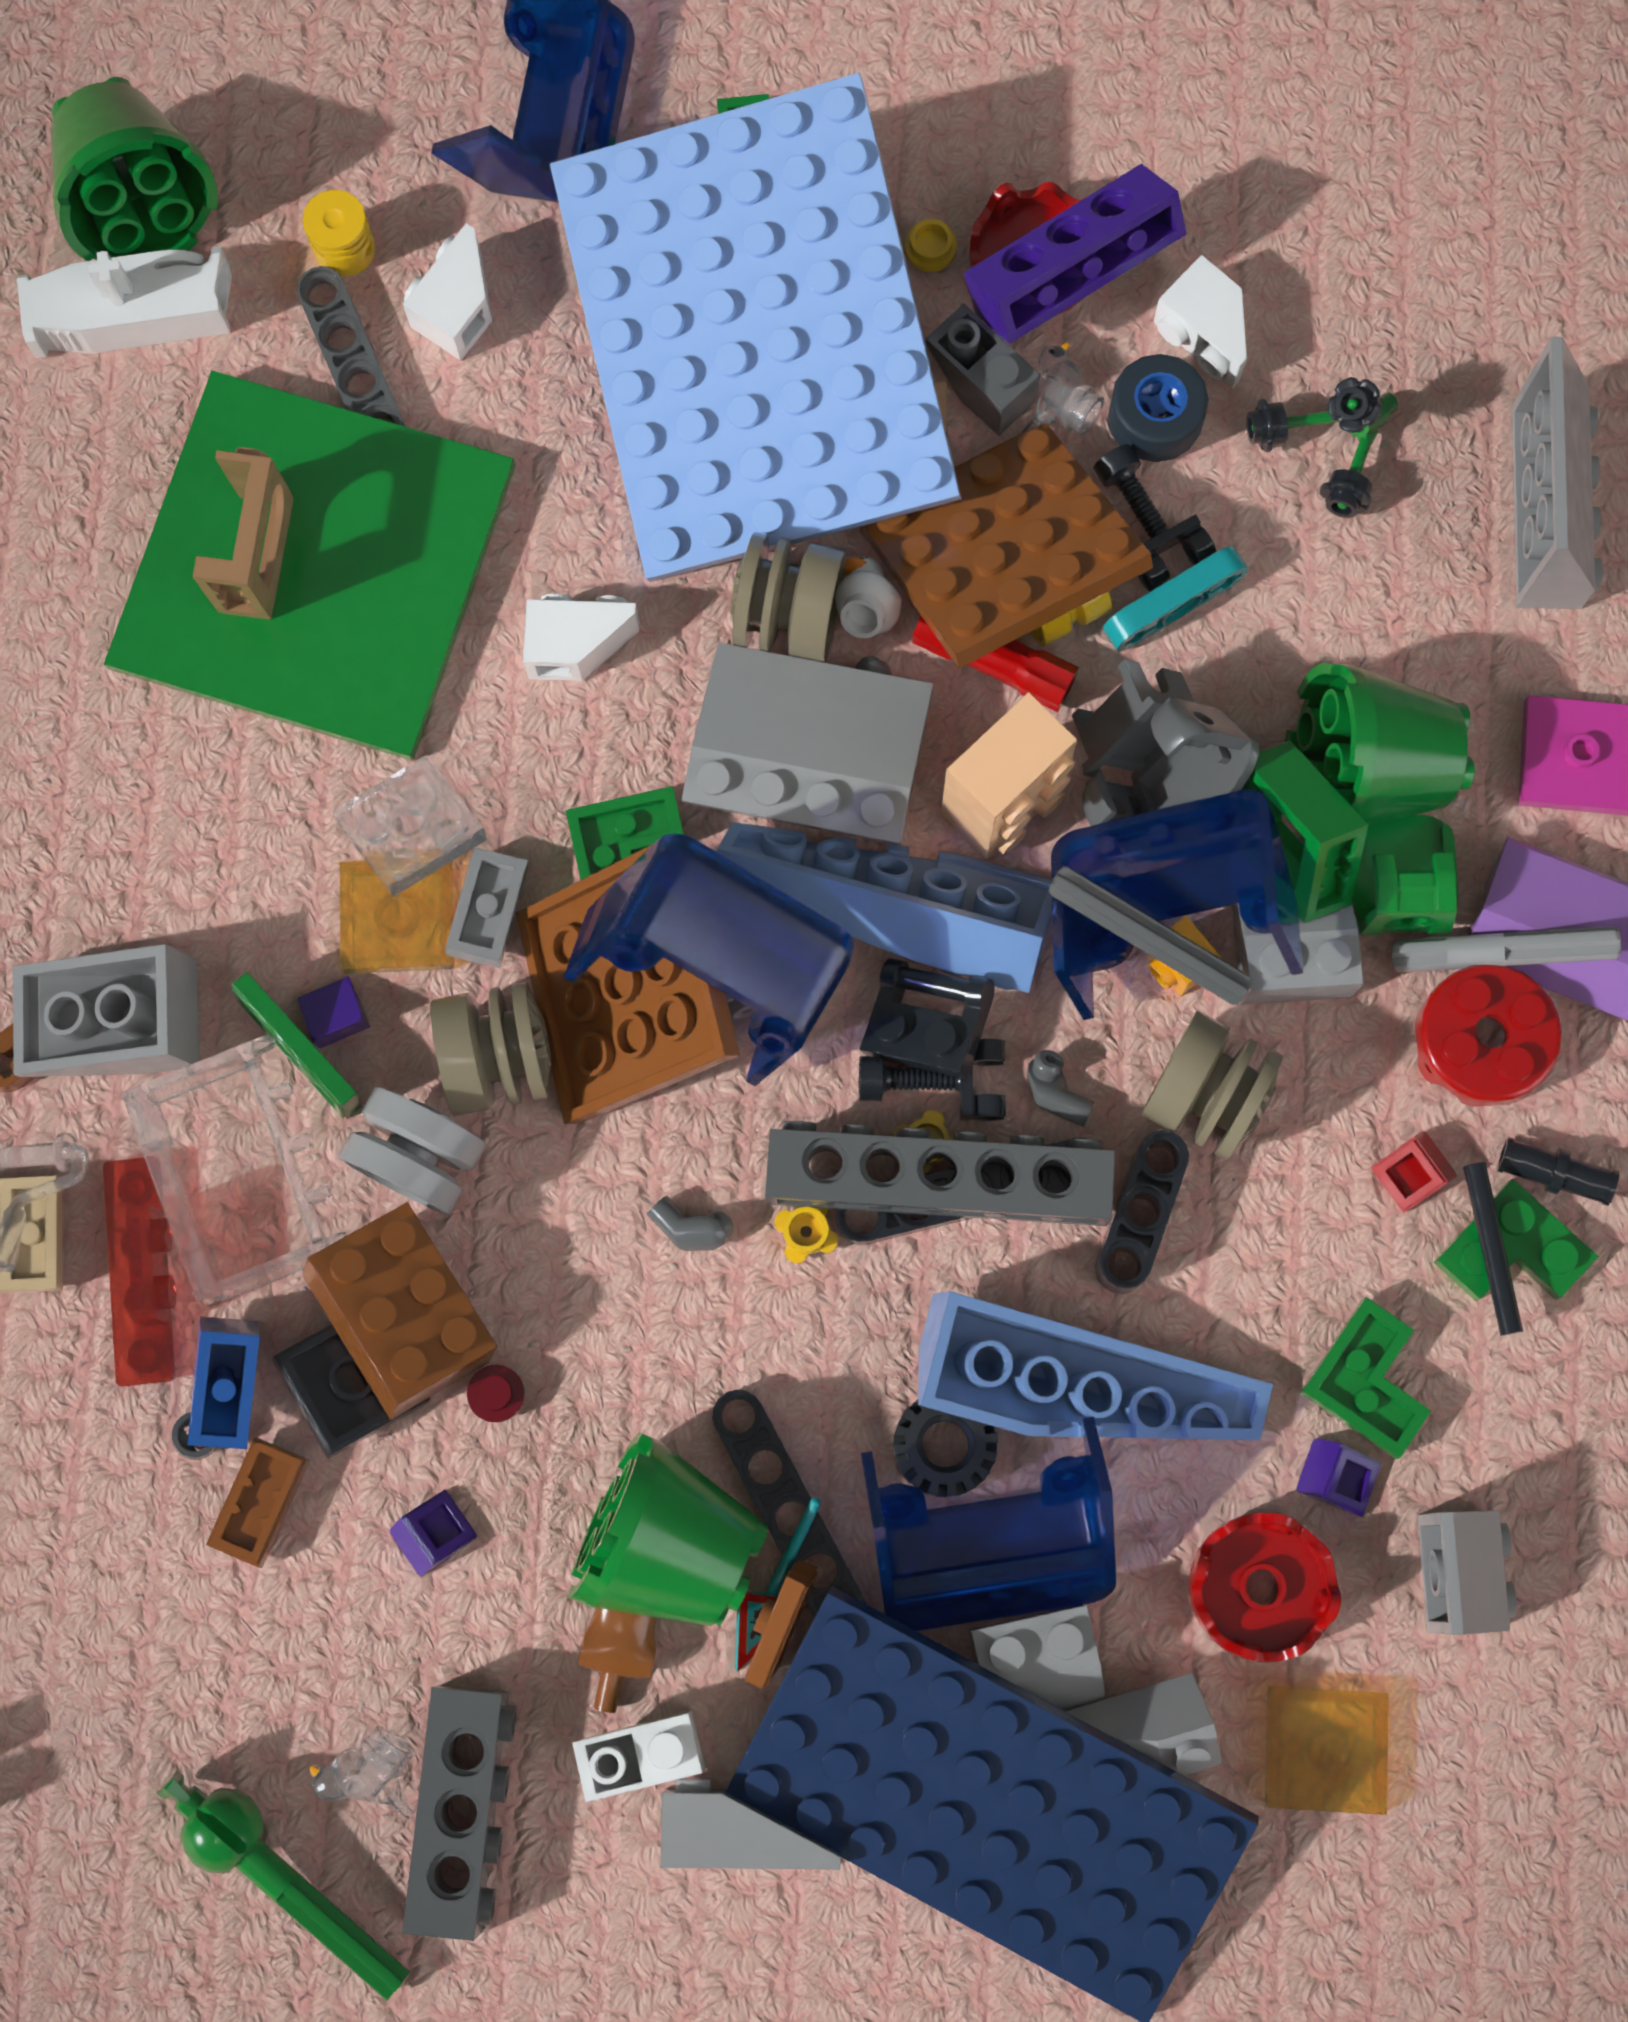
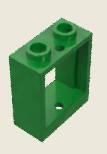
M1290 740L1266 750H1259V757L1254 770L1236 798L1230 840L1305 924L1351 905L1369 824ZM1282 814L1306 839L1305 845L1281 821Z

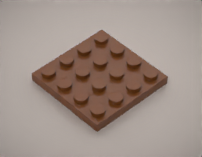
M1045 421L954 467L961 500L860 526L861 532L958 668L983 657L1153 568L1149 550Z
M670 835L515 913L536 1004L543 1014L552 1060L551 1069L564 1124L583 1123L741 1056L687 836Z

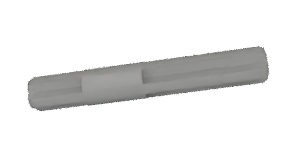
M1612 926L1397 940L1392 946V963L1394 970L1397 972L1455 970L1472 965L1514 966L1614 960L1621 955V936L1619 929Z

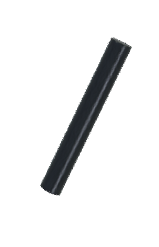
M1486 1162L1466 1165L1463 1167L1500 1336L1524 1332Z

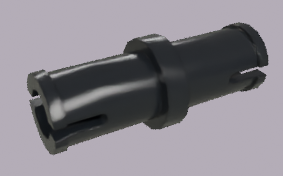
M1507 1137L1497 1165V1172H1505L1543 1184L1547 1192L1557 1195L1562 1190L1601 1202L1606 1206H1609V1203L1612 1202L1620 1172L1617 1170H1609L1571 1158L1570 1151L1559 1148L1555 1153L1516 1141L1511 1137Z

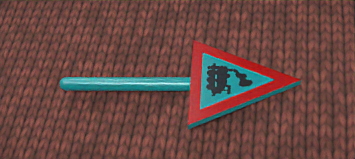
M817 1497L810 1500L766 1593L747 1590L740 1607L737 1609L735 1670L737 1672L755 1654L762 1634L754 1631L755 1623L767 1598L774 1601L778 1598L777 1594L821 1506V1501Z

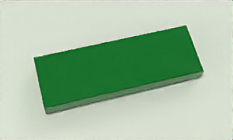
M248 972L232 983V991L242 1008L342 1118L348 1119L362 1107L355 1090Z

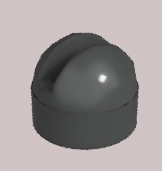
M190 1412L186 1413L173 1426V1446L178 1454L186 1459L200 1460L212 1454L216 1447H206L201 1451H196L194 1446L188 1445V1435L184 1428L189 1426Z

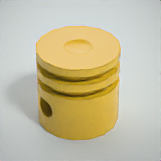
M332 189L320 192L311 198L304 208L302 223L317 263L320 266L335 270L341 277L358 275L367 269L374 259L376 244L364 207L357 197L347 191Z

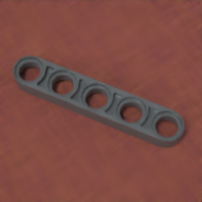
M319 266L306 271L298 282V297L346 410L377 419L386 418L395 424L405 426L343 279L338 272L329 267ZM327 283L337 288L336 297L328 304L317 305L309 300L311 290L318 284ZM340 328H349L356 333V340L352 346L344 350H336L328 345L329 336L332 332ZM368 373L374 376L376 379L375 386L369 393L359 396L347 390L348 382L354 375Z

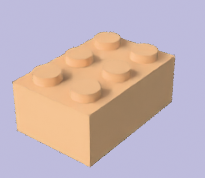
M1028 692L946 769L941 817L986 861L998 850L1003 855L1008 854L1025 837L1027 831L1023 827L1037 813L1042 818L1047 817L1066 797L1063 789L1071 780L1068 777V773L1075 765L1072 758L1077 739Z

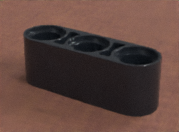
M1164 1130L1152 1132L1144 1138L1133 1155L1095 1266L1098 1281L1105 1289L1112 1293L1125 1294L1132 1292L1146 1280L1151 1272L1189 1161L1186 1143L1173 1132ZM1153 1147L1167 1149L1174 1158V1170L1168 1173H1158L1151 1169L1146 1160L1147 1150ZM1135 1199H1143L1150 1202L1156 1211L1155 1223L1146 1227L1133 1223L1128 1216V1203ZM1119 1251L1132 1255L1138 1266L1136 1277L1130 1280H1121L1115 1277L1108 1265L1110 1255Z

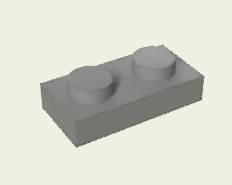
M474 847L445 947L446 956L501 968L528 871V860Z

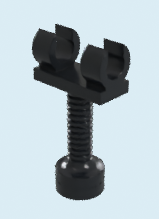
M1124 444L1101 457L1094 464L1093 469L1104 487L1116 485L1120 492H1123V497L1128 501V505L1133 510V513L1137 514L1136 517L1142 523L1141 525L1145 532H1148L1147 535L1150 537V540L1143 544L1151 553L1153 568L1138 577L1144 587L1151 592L1171 578L1159 554L1181 543L1190 562L1196 565L1217 551L1213 540L1200 525L1201 521L1196 514L1171 528L1166 527L1167 524L1163 518H1160V513L1155 509L1156 507L1152 500H1149L1150 497L1144 491V487L1139 482V479L1135 478V471L1140 467L1141 462L1131 446Z
M980 1039L968 1079L924 1069L920 1070L919 1068H916L915 1071L913 1068H910V1070L908 1068H904V1070L902 1068L898 1070L893 1068L892 1070L884 1064L882 1057L859 1056V1101H882L884 1093L891 1090V1088L893 1090H897V1088L899 1090L903 1088L904 1090H908V1088L910 1090L914 1088L915 1090H925V1088L926 1090L931 1088L936 1090L937 1088L940 1091L942 1088L944 1091H947V1089L952 1091L954 1088L960 1095V1121L1004 1120V1117H1006V1096L998 1094L973 1095V1065H1004L1005 1040Z

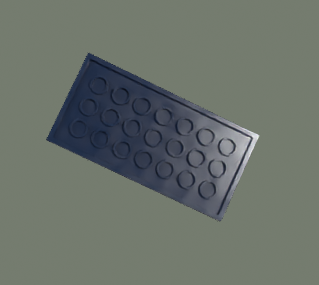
M833 1586L829 1589L725 1791L746 1804L840 1853V1857L1140 2022H1150L1257 1829L1259 1816Z

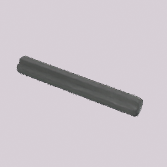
M1063 866L1054 876L1048 890L1052 897L1231 1005H1238L1247 995L1252 979L1238 968L1069 866Z

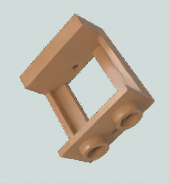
M247 447L237 448L235 453L216 450V461L239 498H243L244 501L233 559L224 560L196 556L193 579L218 613L271 620L294 497L272 458L268 457L266 453ZM272 502L271 510H270V515H269L268 526H267V531H266V537H265V542H264V548H263V553H262V558H261V564H260V569H259V574H258V568H259V562H260V557H261V551H262V546H263V541H264V535H265V530H266V525H267V519H268V514H269V508H270V503Z

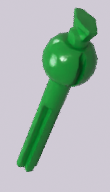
M178 1770L157 1792L162 1799L172 1798L176 1802L174 1809L187 1820L181 1828L180 1838L185 1854L194 1865L206 1872L221 1874L230 1872L234 1867L237 1868L384 2000L388 2001L392 1994L402 1985L410 1971L260 1839L265 1827L262 1813L250 1796L237 1789L229 1788L216 1789L209 1796H206L196 1786L188 1788L184 1784V1775Z

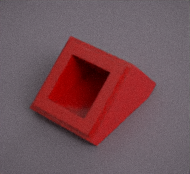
M1425 1131L1420 1132L1370 1167L1403 1213L1457 1177L1452 1166Z

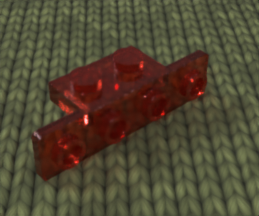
M155 1156L108 1161L103 1165L116 1384L121 1387L172 1382L175 1379L171 1309H174L176 1306V1287L174 1278L169 1274L167 1252L172 1250L173 1237L170 1221L168 1218H165L162 1162Z

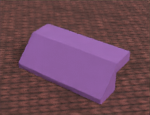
M1507 836L1485 883L1484 901L1468 935L1617 927L1621 936V955L1617 959L1514 965L1509 967L1527 974L1539 983L1542 988L1628 1020V882Z

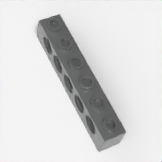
M784 1121L782 1129H770L765 1190L767 1205L1107 1226L1112 1220L1115 1150H1101L1102 1142L1097 1140L1070 1139L1067 1140V1147L1044 1146V1138L1015 1135L1010 1137V1144L987 1142V1134L979 1132L953 1133V1140L930 1139L929 1130L918 1128L896 1129V1137L873 1135V1127L856 1124L840 1125L839 1133L816 1132L817 1124L806 1121ZM823 1151L836 1154L842 1162V1168L839 1173L827 1179L815 1176L809 1168L811 1159L817 1153ZM887 1155L896 1161L899 1172L891 1181L878 1182L868 1175L866 1171L867 1163L875 1156ZM933 1159H945L953 1165L956 1177L947 1185H934L926 1179L923 1172L924 1166ZM992 1162L1002 1163L1010 1169L1013 1178L1012 1183L1004 1189H992L983 1182L981 1169ZM1047 1166L1060 1167L1068 1175L1069 1188L1061 1193L1046 1191L1039 1182V1171Z

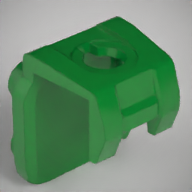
M1412 815L1369 825L1352 898L1359 936L1401 932L1449 934L1452 931L1457 914L1459 896L1455 838L1451 827L1436 817L1426 815Z

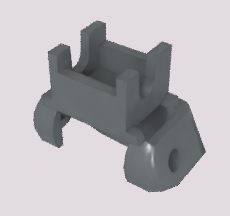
M1124 659L1118 665L1124 682L1094 713L1093 711L1078 708L1072 714L1088 759L1082 764L1083 775L1091 777L1085 783L1083 809L1092 830L1104 842L1141 848L1144 852L1151 855L1169 854L1186 845L1203 831L1239 794L1252 774L1259 757V741L1221 709L1195 703L1182 672L1161 668L1155 674L1161 692H1158L1147 681L1139 662ZM1105 765L1134 771L1131 774L1133 786L1105 782L1100 768Z

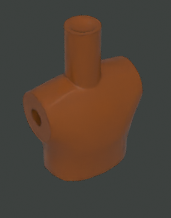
M595 1608L591 1622L584 1631L578 1657V1665L601 1672L594 1702L595 1709L606 1713H615L617 1711L624 1677L650 1679L656 1654L655 1625L657 1618Z

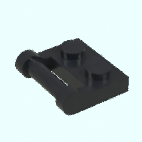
M893 958L887 959L881 969L880 990L859 1050L866 1056L882 1057L884 1061L968 1079L995 992L993 980L979 976H973L970 980L909 968L906 961ZM905 990H911L965 1002L963 1015L957 1016L902 1004L901 1002Z

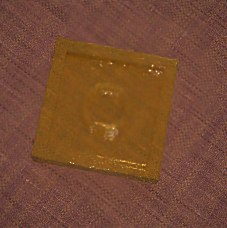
M450 857L339 862L340 969L344 974L454 969V957L446 956L445 951L453 923V865Z
M1268 1686L1265 1806L1278 1809L1387 1815L1389 1693Z

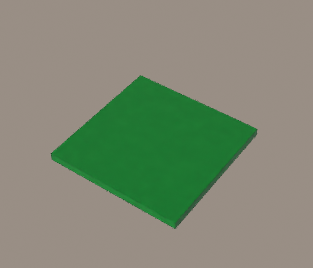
M211 370L104 665L111 671L414 761L516 466L514 458ZM247 447L266 453L268 457L272 458L294 497L271 620L218 613L193 579L196 556L224 560L233 559L244 501L243 498H239L216 461V450L235 453L237 448ZM272 502L270 503V508H269V514H268L267 525H266V530H265V535H264V541H263V546H262V551H261V557H260V562H259L258 574H259V569H260V564H261V558H262V553H263V548H264V542H265L266 531H267V526H268V521H269V515H270V510H271Z

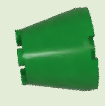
M112 77L105 82L85 86L72 93L69 97H63L55 102L51 111L53 117L51 138L54 211L64 238L73 251L84 260L91 261L92 259L97 260V253L101 251H107L110 257L113 258L161 250L189 251L199 242L196 234L206 222L211 209L217 210L218 204L217 184L202 152L142 92L132 87L130 82L123 77Z
M1321 663L1313 667L1304 677L1297 690L1299 698L1304 699L1296 730H1286L1285 742L1291 740L1369 825L1443 809L1453 801L1459 789L1467 790L1471 786L1475 767L1472 758L1467 756V731L1470 725V711L1466 704L1455 703L1450 699L1350 664Z
M638 1433L632 1439L619 1461L618 1468L623 1469L621 1476L616 1475L605 1497H601L571 1573V1575L581 1580L576 1586H571L567 1596L591 1608L712 1626L713 1624L720 1626L728 1610L737 1611L746 1595L750 1578L742 1575L749 1555L756 1557L768 1532V1524L759 1521L756 1515L663 1442L643 1433Z

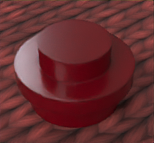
M490 1365L480 1369L471 1378L467 1388V1400L471 1410L479 1418L492 1423L504 1422L514 1417L521 1409L525 1399V1388L521 1378L515 1371L503 1365Z

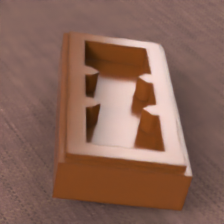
M254 1437L206 1545L253 1566L263 1568L310 1459L261 1438Z
M799 1559L786 1576L777 1600L774 1601L767 1598L754 1626V1631L762 1634V1637L744 1681L763 1689L764 1686H768L778 1671L819 1573L816 1571L818 1567Z

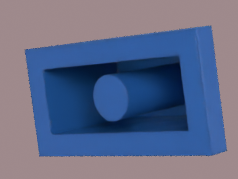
M200 1316L193 1374L188 1445L247 1449L260 1340L258 1321Z

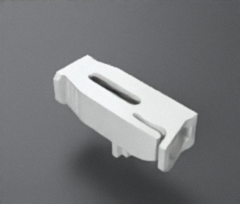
M221 246L211 247V255L207 262L203 255L186 250H161L113 258L110 257L107 251H101L97 253V260L72 263L33 279L29 274L18 275L19 306L25 343L35 358L47 357L48 350L94 354L229 334L230 324L226 316L232 280L229 262Z

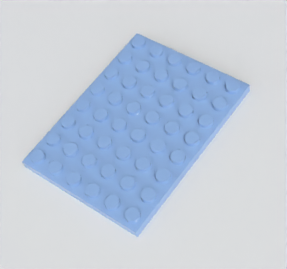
M860 72L550 163L645 577L648 581L654 582L743 558L754 532L768 534L770 551L776 549L781 537L789 538L792 545L962 499L868 99Z

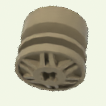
M754 532L750 538L747 551L742 561L739 562L733 585L730 607L733 621V645L748 648L755 627L758 625L761 626L759 648L761 651L769 652L776 640L778 631L784 630L788 631V651L790 656L825 663L830 651L838 615L835 593L838 585L844 579L846 549L810 543L803 556L801 565L797 566L791 564V543L789 538L781 537L779 539L773 561L768 560V534Z
M527 982L512 985L514 1010L507 1011L500 988H490L488 999L489 1015L479 1016L476 1005L469 993L432 999L430 1003V1017L436 1059L445 1097L454 1116L491 1109L493 1098L492 1083L502 1081L505 1093L512 1105L521 1104V1077H527L528 1085L535 1101L549 1098V1074L552 1066L549 1040L543 1014L535 1003Z
M1197 1010L1160 1076L1141 1116L1173 1133L1182 1125L1190 1113L1200 1117L1194 1144L1202 1147L1214 1127L1217 1126L1224 1130L1214 1154L1227 1161L1236 1147L1252 1135L1276 1090L1278 1069L1283 1060V1055L1270 1049L1257 1070L1249 1067L1248 1064L1258 1042L1250 1038L1233 1058L1223 1053L1230 1027Z

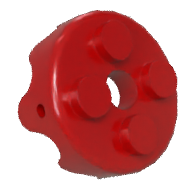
M1043 182L1036 188L1022 191L1016 190L1012 183L1000 185L992 193L987 205L972 226L969 252L970 267L972 268L1081 200L1073 198L1053 182ZM1077 303L1073 304L1072 306H1070L1069 308L1065 309V310L1062 311L1061 313H1063V312H1065V311H1067V310H1070V309H1071L1072 307H1074Z
M1472 965L1452 973L1430 993L1415 1020L1418 1050L1417 1065L1421 1075L1429 1083L1444 1087L1455 1095L1461 1103L1468 1106L1510 1105L1519 1101L1544 1082L1553 1070L1561 1050L1562 1030L1560 1018L1551 997L1539 983L1527 974L1509 966ZM1492 1019L1501 1025L1505 1035L1502 1046L1491 1048L1479 1041L1476 1035L1478 1021Z
M1254 1513L1242 1515L1224 1522L1212 1531L1198 1548L1190 1568L1188 1586L1190 1601L1199 1625L1213 1642L1226 1652L1242 1659L1271 1663L1288 1660L1306 1653L1312 1648L1327 1627L1335 1621L1341 1607V1592L1338 1586L1334 1560L1329 1549L1315 1535L1302 1526L1298 1520L1287 1515ZM1257 1570L1268 1571L1277 1582L1278 1589L1275 1598L1265 1605L1253 1602L1246 1591V1582L1249 1576Z

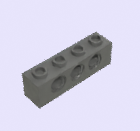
M446 1685L431 1687L402 1934L474 1941L482 1933V1925H492L496 1889L487 1888L489 1863H499L503 1840V1828L494 1827L496 1802H506L510 1777V1767L501 1766L503 1741H513L517 1713L516 1706L507 1705L509 1695L507 1691ZM462 1734H473L483 1744L484 1756L476 1767L465 1766L456 1757L455 1745ZM454 1795L468 1796L475 1803L477 1817L471 1827L457 1826L450 1819L448 1805ZM456 1856L466 1862L470 1871V1878L466 1887L453 1888L445 1883L441 1875V1866L446 1857Z

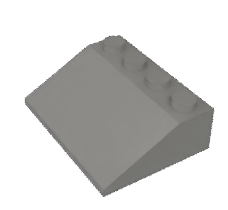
M1563 337L1550 338L1512 405L1516 608L1582 609L1592 594L1600 589L1602 583V561L1600 558H1594V540L1598 538L1600 533L1601 511L1599 507H1593L1592 489H1595L1598 484L1600 464L1597 456H1591V439L1595 437L1597 431L1598 410L1596 406H1590L1589 384Z
M718 642L691 748L681 801L689 805L902 846L933 683Z

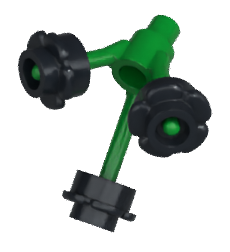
M1350 377L1344 379L1336 386V393L1328 402V411L1287 417L1281 402L1267 403L1265 399H1260L1255 411L1247 413L1246 426L1250 443H1258L1261 450L1265 452H1271L1272 447L1285 445L1288 438V429L1339 422V427L1342 430L1358 438L1359 444L1350 469L1333 471L1328 483L1326 482L1321 485L1320 495L1326 498V508L1339 517L1352 518L1357 513L1366 512L1372 502L1370 495L1372 483L1361 474L1370 446L1378 434V428L1386 424L1389 415L1398 409L1397 398L1391 393H1384L1380 396V390L1376 384L1368 379L1358 381L1357 378Z

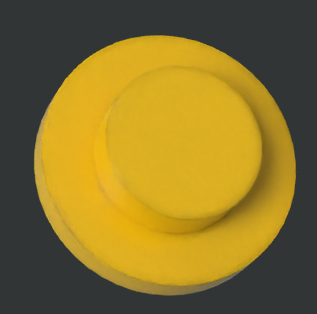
M937 219L920 221L909 230L905 239V254L908 261L915 268L924 272H938L947 268L953 262L957 253V239L954 232L944 222Z

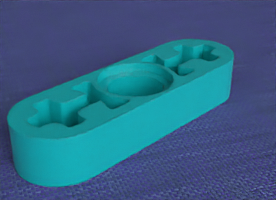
M1234 546L1225 547L1114 614L1103 625L1102 629L1118 652L1125 651L1231 588L1248 573L1249 567Z

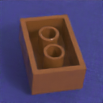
M408 1202L307 1257L303 1278L390 1420L488 1364L498 1347Z

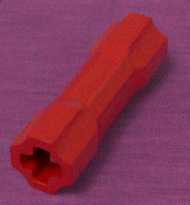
M921 616L914 630L912 643L947 660H952ZM1016 640L967 664V666L1017 689L1022 696L1029 692L1041 705L1056 712H1059L1079 670L1078 666L1045 650L1032 649Z

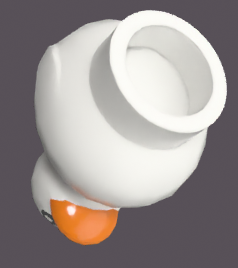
M851 557L847 559L844 574L846 577L840 582L835 593L836 609L843 628L857 638H870L889 631L898 622L901 614L902 598L899 591L884 577L882 566L874 558Z

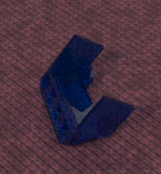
M507 0L504 12L506 35L516 49L529 57L513 139L489 125L433 143L431 153L492 193L559 203L550 163L615 145L635 46L634 29L627 15L609 0Z
M1239 790L1076 829L1062 836L1054 845L1051 852V882L1063 866H1069L1158 921L1239 903V913L1244 924L1256 933H1272L1291 974L1304 973L1297 900L1274 814L1267 799L1260 792ZM1052 897L1054 973L1082 1019L1094 1018L1093 972L1110 969L1121 964L1128 958L1134 946Z
M668 834L656 840L587 909L564 978L575 982L600 956L612 962L619 969L629 972L650 969L664 957L756 1011L752 1015L748 1027L749 1038L756 1047L746 1078V1082L756 1086L802 1048L849 967L854 949V941L844 928L696 839L682 834Z
M1094 1416L1082 1418L1084 1456L1062 1457L1046 1467L1040 1476V1492L927 1510L923 1492L916 1487L902 1483H894L878 1488L873 1452H862L863 1474L885 1615L915 1631L1090 1604L1109 1596L1116 1587L1113 1493Z

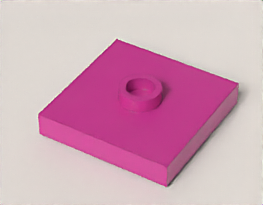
M1528 695L1524 700L1518 805L1628 816V705Z

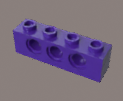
M1141 163L965 271L964 276L975 314L1007 343L1014 342L1187 235L1179 193Z

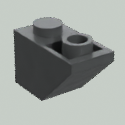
M964 303L926 338L925 344L960 400L998 436L1036 402L1040 374Z

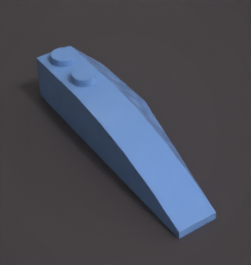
M732 822L717 848L716 854L717 859L768 893L820 922L870 945L916 962L936 967L946 974L969 977L979 976L992 979L994 986L1004 990L1016 989L1026 993L1030 992L1058 901L1048 892L1052 879L957 853L939 851L937 860L908 856L909 847L887 844L886 853L858 849L855 846V839L833 836V839H827L818 844L807 842L805 833L800 831Z
M951 1291L932 1295L919 1346V1406L1026 1436L1260 1440L1273 1384Z

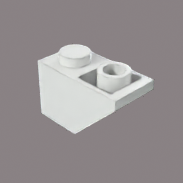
M467 223L455 237L450 236L442 243L436 255V262L424 277L419 276L412 281L405 293L403 302L410 327L460 361L492 322L480 246L475 229Z
M1201 255L1159 298L1153 322L1157 325L1159 333L1167 342L1177 347L1181 345L1197 359L1198 365L1204 373L1212 379L1223 380L1233 389L1240 381L1247 360L1242 288Z
M546 594L541 597V600L527 599L523 664L528 678L583 681L639 632L640 621L636 603H627L626 599L611 595L599 596L595 599V602L574 601L570 596L563 594Z
M692 1710L572 1742L585 1802L701 1774L706 1769Z

